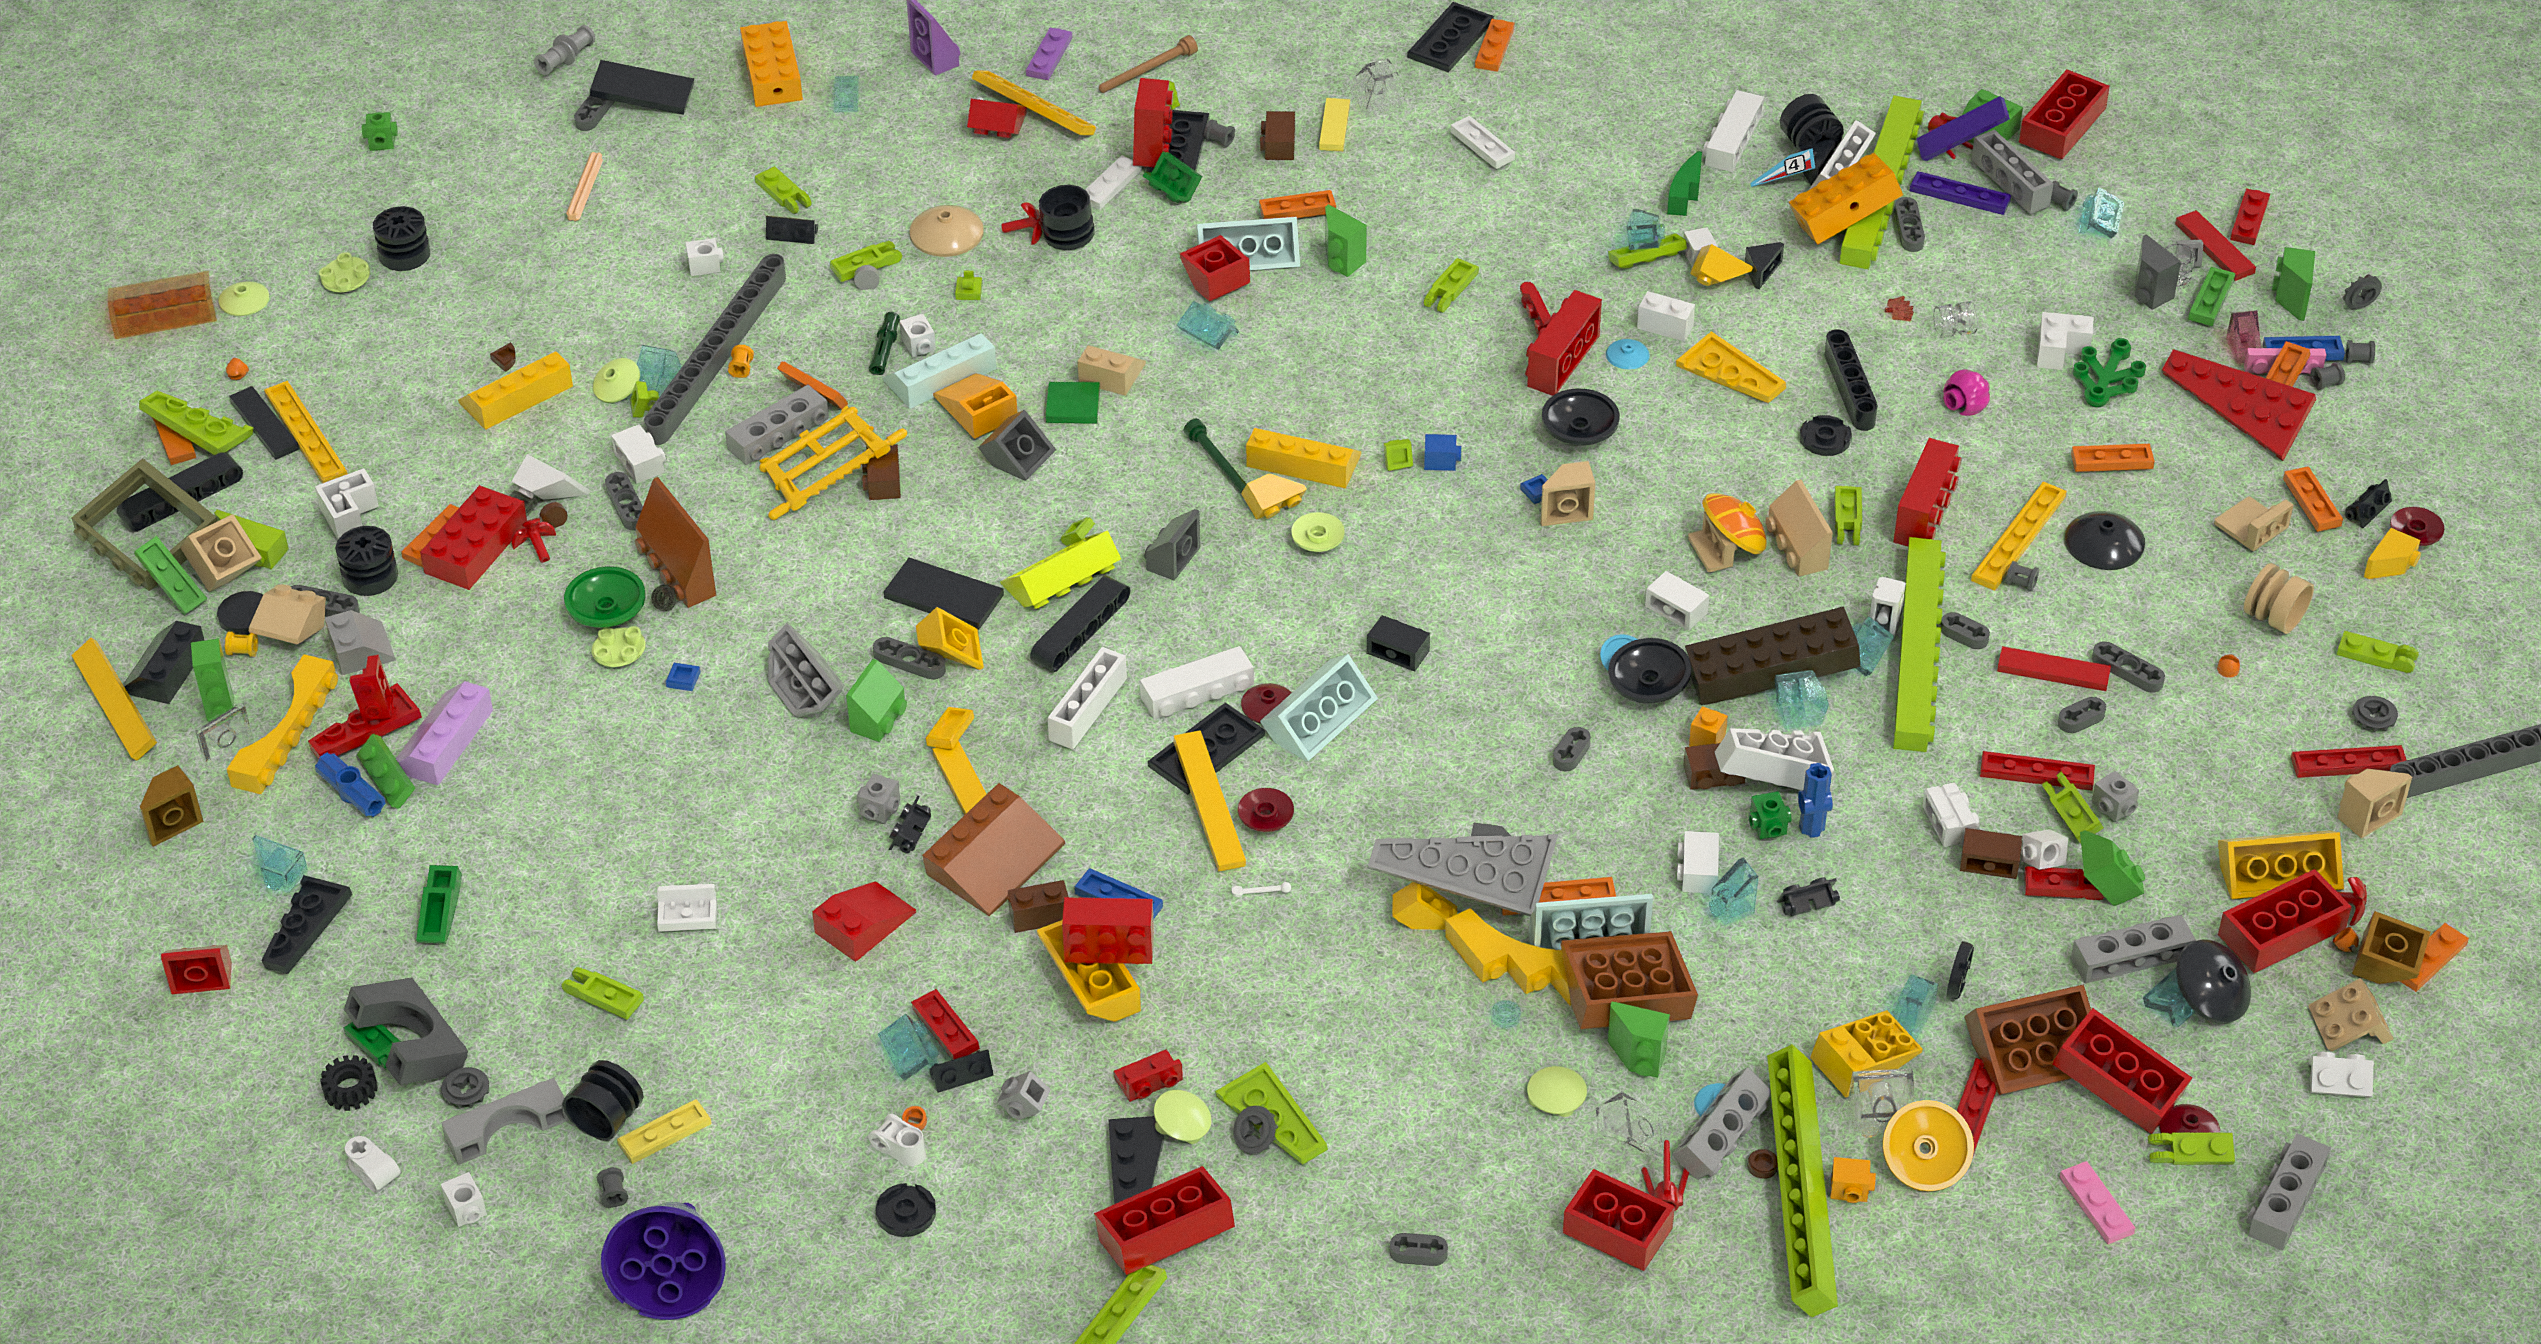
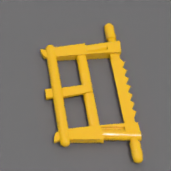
M847 405L840 414L811 432L808 430L803 431L799 434L800 439L770 458L766 457L759 460L761 463L759 466L760 471L768 472L775 484V490H781L787 501L772 509L768 513L769 519L776 520L789 512V509L793 511L800 509L807 503L806 500L810 496L819 495L820 490H826L828 485L835 484L836 480L844 479V475L852 474V471L859 469L861 464L869 463L870 458L875 456L878 459L887 454L891 449L890 446L895 445L907 436L906 429L901 428L886 437L885 440H882L873 432L874 427L869 426L857 415V408H849ZM845 422L852 429L851 432L825 448L817 441ZM858 438L868 447L866 451L802 491H799L792 482L793 479ZM807 446L815 453L786 473L778 466Z

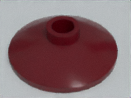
M2422 507L2399 509L2392 515L2390 521V528L2420 540L2419 546H2428L2438 542L2443 537L2445 530L2442 519L2434 512Z
M1273 683L1256 685L1243 695L1241 700L1242 711L1250 720L1262 724L1260 721L1292 692L1284 686Z
M1258 788L1248 792L1241 798L1238 804V815L1242 823L1256 831L1271 832L1285 827L1292 820L1294 804L1286 793L1278 789Z
M2192 1104L2174 1106L2159 1125L2160 1133H2220L2217 1119L2206 1109Z

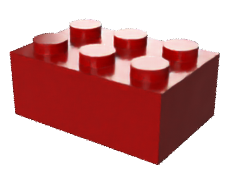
M1140 78L1134 107V166L1155 167L1162 152H1169V144L1166 143H1171L1172 129H1170L1168 124H1172L1173 110H1170L1171 107L1169 106L1173 103V91L1169 90V80Z
M1064 897L1062 929L1064 961L1066 963H1121L1137 965L1153 963V899Z
M1593 1169L1564 1210L1563 1233L1645 1271L1673 1229L1675 1206Z

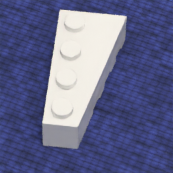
M1730 728L1715 751L1721 772L1798 790L1804 789L1805 772L1810 768V764L1821 763L1824 766H1828L1831 773L1834 771L1821 732H1812L1809 736L1804 735L1802 731H1793L1791 735H1784L1780 730H1771L1769 734H1763L1759 729Z

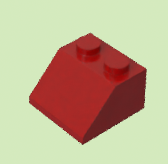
M971 98L967 127L974 129L975 134L988 135V131H995L998 137L1011 138L1012 134L1019 135L1027 113V107L1018 104Z
M1222 235L1180 253V259L1195 290L1209 302L1250 283L1249 258Z
M227 945L167 950L161 953L162 964L172 995L231 989L232 961Z

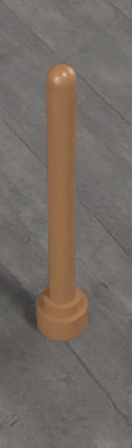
M1191 35L1181 38L1176 47L1100 84L1099 91L1105 93L1179 55L1184 56L1187 54L1190 56L1196 53L1198 46L1195 39Z

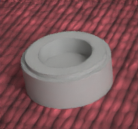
M870 265L859 267L854 273L855 285L861 290L875 289L879 284L878 270Z

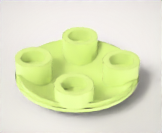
M344 252L339 254L336 260H333L326 267L319 270L322 285L330 291H352L362 286L368 280L370 267L363 259L352 257L350 253Z
M636 626L615 629L611 627L602 628L598 632L599 637L592 645V656L599 664L608 667H620L630 664L643 654L646 647L645 638L641 634V630Z
M1560 1066L1546 1067L1536 1072L1530 1078L1527 1087L1528 1100L1532 1106L1544 1112L1558 1114L1561 1117H1569L1585 1101L1587 1086L1583 1078L1569 1068Z
M1183 1090L1167 1091L1157 1099L1154 1105L1155 1128L1161 1134H1168L1177 1140L1196 1144L1210 1129L1211 1114L1208 1107L1199 1097Z

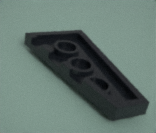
M303 875L300 881L302 887L299 892L294 893L291 899L292 907L289 913H284L280 921L282 927L279 932L274 933L261 960L264 968L289 974L353 895L350 887Z
M1154 1116L1108 1119L1114 1204L1153 1188L1165 1136L1156 1130Z

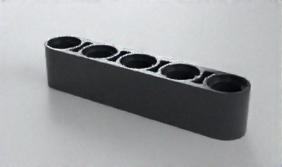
M1840 329L1831 330L1826 335L1824 352L1826 361L1853 426L1861 431L1871 430L1876 424L1877 401L1848 333Z
M221 452L168 479L199 502L239 482L243 477V469L228 453ZM150 487L128 497L116 509L117 515L134 532H138L179 512Z
M1107 575L1103 576L1034 644L1030 653V659L1053 672H1057L1127 602L1130 596V587Z

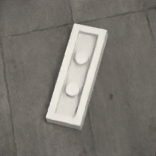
M1471 116L1451 124V133L1495 169L1515 160V152Z
M1121 155L1085 189L1090 196L1091 206L1099 210L1104 207L1142 171V166H1134L1132 159Z

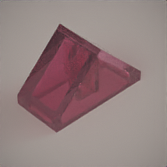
M2257 310L2231 313L2226 340L2237 364L2245 363L2248 348H2261Z

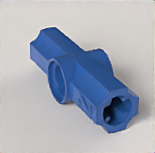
M325 753L319 757L315 765L316 772L339 792L342 801L352 803L365 816L374 817L381 812V809L386 804L385 798L361 777L358 768L348 766L334 753Z
M1821 763L1810 764V768L1805 772L1804 789L1798 792V804L1801 811L1799 828L1802 834H1806L1810 838L1819 837L1821 832L1825 830L1827 812L1833 809V800L1830 792L1832 773L1828 766H1824Z

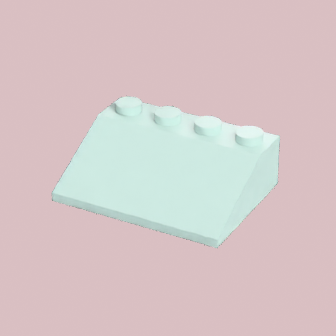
M1642 894L1536 903L1529 922L1530 945L1561 950V941L1650 933L1653 895Z

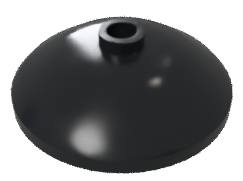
M1583 388L1558 392L1546 401L1542 409V423L1546 431L1559 441L1576 446L1593 445L1608 439L1617 430L1620 420L1619 409L1612 399L1598 391Z
M2094 511L2080 515L2070 522L2065 532V545L2069 553L2079 562L2096 569L2118 570L2129 567L2141 558L2145 549V537L2141 529L2127 517L2114 512Z
M1659 638L1638 639L1625 644L1612 656L1608 668L1609 680L1613 688L1629 700L1640 703L1663 702L1675 697L1685 689L1691 677V663L1685 651L1673 642Z
M2207 939L2194 941L2181 951L2177 960L2176 975L2182 995L2190 1007L2204 1019L2217 1024H2228L2241 1018L2250 1005L2251 986L2247 971L2240 959L2224 945Z

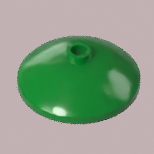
M614 566L597 567L581 573L569 583L564 593V603L568 614L575 621L596 628H608L625 623L642 609L646 598L642 580L635 573Z

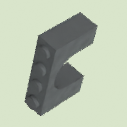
M413 978L350 988L344 1011L357 1028L381 1024H398L414 1030L422 1037L392 1043L385 1066L399 1085L446 1077L452 1071L464 1067L468 1056L466 1046L460 1041Z

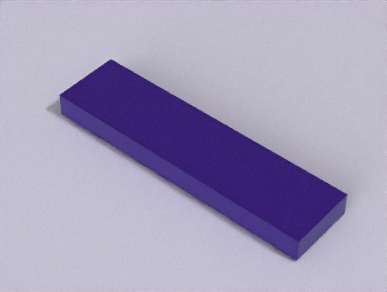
M1999 96L1916 138L1921 158L1924 161H1928L2010 120L2004 98Z
M1920 171L1916 172L1909 190L1910 192L2001 215L2005 214L2012 196L2007 193Z

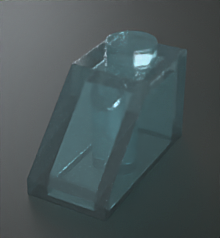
M1640 209L1632 210L1626 226L1629 250L1659 248L1661 240L1665 239V226L1660 224L1659 215Z
M255 835L252 840L265 885L274 891L281 890L290 893L308 871L304 852Z
M1744 857L1738 859L1712 888L1709 908L1712 915L1719 917L1724 925L1755 914L1758 875Z
M1911 974L1899 996L1893 1017L1917 1041L1935 1007L1938 984Z

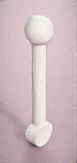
M1284 882L1277 886L1244 889L1241 886H1234L1232 888V895L1234 897H1241L1243 894L1274 891L1288 893L1291 891V885L1288 882Z

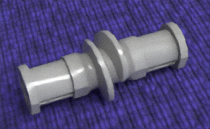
M582 25L574 34L557 36L553 41V47L548 49L545 54H539L534 58L536 69L541 74L546 75L561 63L566 65L574 63L575 56L578 55L580 50L584 46H589L595 42L594 32L590 27Z

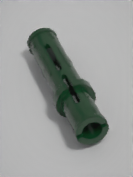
M887 312L884 315L882 327L878 329V341L871 364L869 365V371L873 375H883L885 373L892 344L897 339L898 333L896 330L900 322V316L895 312Z

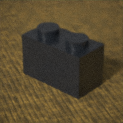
M1383 615L1380 616L1367 634L1366 654L1414 672L1430 651L1429 632Z

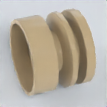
M2269 563L2253 581L2245 598L2244 612L2251 616L2255 615L2256 619L2260 621L2269 617L2268 623L2270 626L2288 634L2296 627L2306 613L2313 597L2314 584L2296 575L2289 579L2288 571L2280 570L2279 566Z

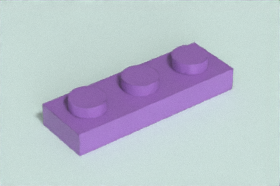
M1050 27L1026 68V76L1049 81L1072 40V31Z

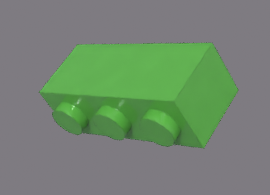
M219 638L192 642L193 669L207 721H223L236 718L234 694Z

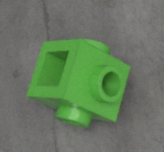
M390 112L366 114V124H362L363 139H368L370 151L394 149V136H398L397 122H392Z

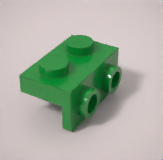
M1164 151L1152 173L1144 172L1143 177L1149 181V186L1159 191L1163 190L1167 193L1166 197L1176 203H1179V201L1189 202L1203 177L1169 152Z

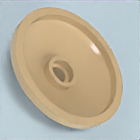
M940 205L925 210L913 220L909 230L910 239L917 249L926 254L939 257L956 256L972 250L979 244L984 233L981 219L974 212L956 205Z

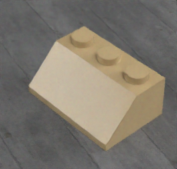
M1796 480L1769 506L1766 526L1770 533L1773 532L1779 550L1785 552L1788 566L1794 568L1798 577L1828 570L1833 532L1802 480Z

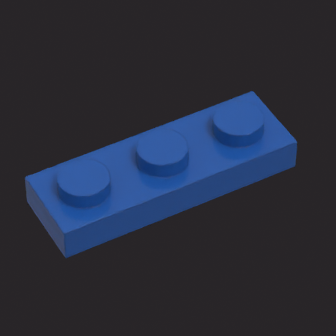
M2340 336L2264 337L2262 344L2263 348H2283L2287 341L2308 349H2325V361L2343 360L2345 355Z
M1091 868L1086 871L1074 886L1075 894L1083 898L1153 899V920L1163 908L1162 899Z

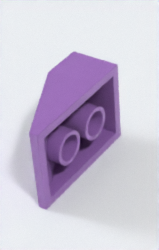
M906 0L911 52L935 76L958 67L960 56L958 45L952 41L937 20L917 0Z

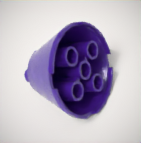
M666 1202L636 1210L623 1217L613 1226L602 1248L601 1269L608 1288L622 1304L624 1302L639 1310L638 1314L649 1318L673 1320L691 1316L710 1304L722 1287L726 1273V1257L720 1239L698 1214L692 1204Z

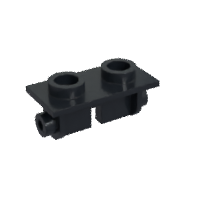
M766 216V240L805 244L815 243V234L818 233V224H815V220Z
M2384 479L2380 484L2370 485L2359 497V501L2356 500L2346 508L2345 517L2348 520H2358L2361 528L2368 525L2392 502L2387 479Z
M917 795L912 805L906 803L899 818L903 819L902 824L896 823L889 838L893 839V842L888 850H892L894 845L900 847V850L904 853H910V851L916 848V844L922 835L917 830L923 832L931 818V809L928 806L917 804L920 796Z
M1826 877L1811 881L1810 885L1800 887L1799 884L1788 886L1783 889V893L1777 902L1785 901V904L1782 905L1785 915L1790 914L1791 916L1810 912L1812 909L1809 901L1811 900L1815 910L1834 906L1836 902L1840 901L1838 891H1833L1832 889L1837 879L1826 880Z
M988 1049L978 1050L976 1053L941 1064L935 1063L934 1066H931L932 1068H929L931 1078L935 1081L937 1093L994 1076Z

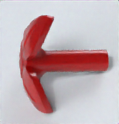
M1025 202L1021 204V207L1029 217L1002 223V231L1007 233L1031 227L1033 228L1031 245H1035L1043 233L1042 220L1039 210L1033 204Z
M540 518L524 522L522 526L525 528L517 530L513 536L512 548L516 549L527 538H530L540 562L549 561L550 556L541 536H556L554 527L547 522H541Z
M2358 877L2348 878L2353 892H2338L2349 904L2355 906L2356 910L2349 924L2350 926H2354L2361 920L2367 903L2366 885Z

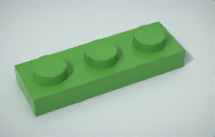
M2211 267L2190 310L2188 320L2213 327L2234 282L2235 273Z
M157 536L135 550L134 555L184 616L206 602L207 597Z
M372 734L356 755L391 807L399 809L415 790V786L381 736Z

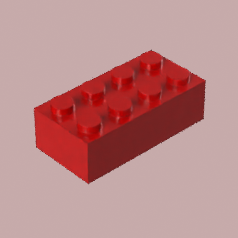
M2066 69L2022 119L2019 143L2063 159L2106 109L2110 86Z
M1574 289L1571 295L1563 300L1561 308L1557 313L1554 312L1546 328L1543 327L1536 341L1528 346L1526 352L1528 366L1525 371V375L1528 377L1527 387L1551 396L1559 392L1600 337L1602 299Z
M1928 438L1899 502L1893 543L1908 547L1909 537L1934 540L1936 534L1935 525L1940 526L1944 515V510L1942 509L1948 508L1952 495L1950 491L1955 492L1958 485L1959 476H1955V473H1958L1962 457H1958L1959 445Z
M479 485L420 551L424 573L470 590L512 542L516 531L524 528L522 524L527 521L524 501Z
M2313 869L2223 912L2218 936L2253 973H2256L2344 930L2347 927L2352 906L2316 869Z
M2094 1008L2090 1010L2062 1045L2052 1063L2150 1134L2154 1133L2184 1094L2192 1080L2190 1075Z
M1203 1166L1094 1213L1100 1243L1126 1275L1235 1227L1231 1199Z

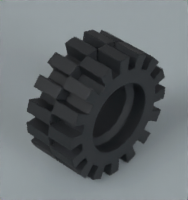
M348 1055L343 1056L344 1061L340 1062L336 1058L333 1060V1066L329 1063L325 1066L326 1071L322 1070L320 1082L325 1100H327L330 1106L334 1105L337 1110L344 1106L345 1111H350V1106H354L355 1110L360 1109V1103H363L365 1106L369 1104L368 1098L374 1099V1091H377L378 1086L373 1066L367 1062V1059L362 1058L359 1061V1057L353 1055L352 1060H349ZM355 1078L360 1080L352 1087L342 1088L338 1086L346 1079Z

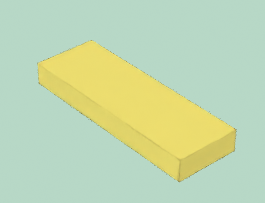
M1326 98L1319 150L1344 151L1350 99Z
M695 1099L617 1138V1142L629 1161L634 1164L711 1125V1118L698 1100Z

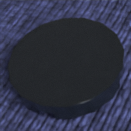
M1818 415L1809 422L1806 420L1800 429V442L1804 448L1813 454L1821 456H1834L1843 453L1849 448L1852 439L1851 428L1844 425L1843 420L1830 415Z
M241 591L224 599L217 611L221 628L226 632H240L241 635H250L249 626L263 594L255 591Z
M1962 941L1957 951L1947 988V997L1960 998L1965 987V978L1968 969H1970L1974 953V947L1969 942Z
M901 1183L887 1188L879 1196L875 1208L876 1220L880 1227L888 1234L898 1237H912L924 1232L932 1225L936 1217L934 1197L929 1190L917 1184L915 1186H907V1183Z

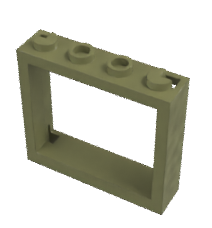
M142 458L71 517L75 528L73 532L81 541H88L99 556L103 557L105 555L109 558L111 564L119 572L125 571L136 586L140 587L142 585L150 591L158 585L147 570H143L92 527L143 484L149 486L198 526L189 535L218 522L214 514ZM188 536L170 550V553L180 565L188 560L181 550V546Z

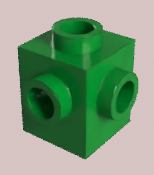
M1779 791L1751 796V806L1748 815L1749 824L1752 829H1756L1759 839L1787 835L1788 823L1792 821L1789 806L1784 805Z

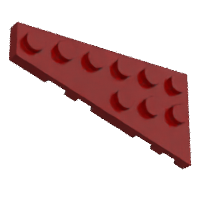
M2175 349L2172 350L2162 368V372L2166 377L2198 397L2199 401L2209 405L2217 414L2243 433L2257 440L2258 444L2272 451L2282 461H2284L2317 400L2314 393Z

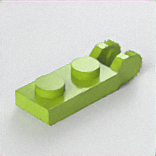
M775 166L755 175V183L782 207H786L792 214L799 211L796 200L805 208L812 205L809 195Z
M888 240L835 258L830 261V268L838 279L844 282L854 278L855 271L861 266L870 265L876 269L886 265L890 266L901 261L903 255L899 250L895 249L894 243Z
M1456 258L1434 282L1432 288L1425 296L1424 306L1431 307L1439 295L1442 298L1439 300L1437 310L1442 313L1445 312L1451 302L1479 274V266Z
M1835 486L1836 543L1843 545L1845 539L1844 529L1853 530V545H1860L1862 487Z
M2345 630L2337 651V655L2405 673L2413 672L2415 668L2414 661L2419 656L2418 649L2413 648V646L2410 647L2406 644L2398 646Z
M2060 772L2057 774L2058 781L2065 789L2056 794L2052 785L2047 781L2042 786L2049 795L2052 805L2081 844L2080 832L2086 830L2096 834L2104 829V827L2074 784H2070L2065 775Z
M576 967L572 971V977L578 982L583 983V985L569 979L564 980L561 984L562 989L567 994L580 998L626 1020L630 1018L644 1001L642 992L598 972L582 969V967Z
M2154 1133L2148 1136V1144L2171 1145V1152L2156 1151L2150 1153L2149 1159L2151 1163H2172L2173 1165H2233L2235 1163L2233 1133Z

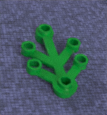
M2117 338L2111 343V357L2105 369L2097 360V350L2094 347L2086 346L2082 348L2081 360L2083 362L2074 364L2073 376L2078 378L2086 388L2084 398L2090 406L2103 407L2112 396L2135 393L2137 391L2139 383L2137 378L2143 377L2146 371V364L2144 362L2133 361L2130 368L2116 371L2120 361L2130 357L2131 345L2127 339ZM2089 367L2099 379L2097 384L2088 375ZM2123 380V383L2120 385L2108 387L2109 383Z

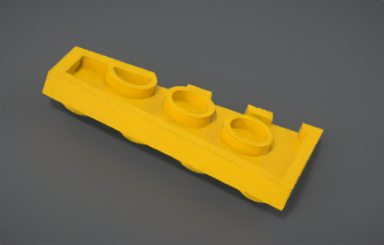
M1712 331L1676 360L1677 367L1766 403L1771 402L1786 389V382Z

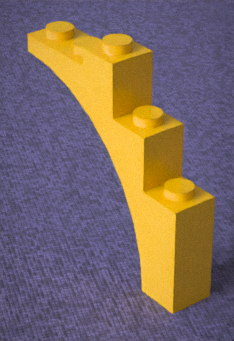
M1471 908L1446 919V939L1482 983L1490 979H1497L1505 972L1511 975L1525 994L1534 990H1542L1551 983L1569 1006H1571L1562 950L1541 948L1506 936L1485 923Z

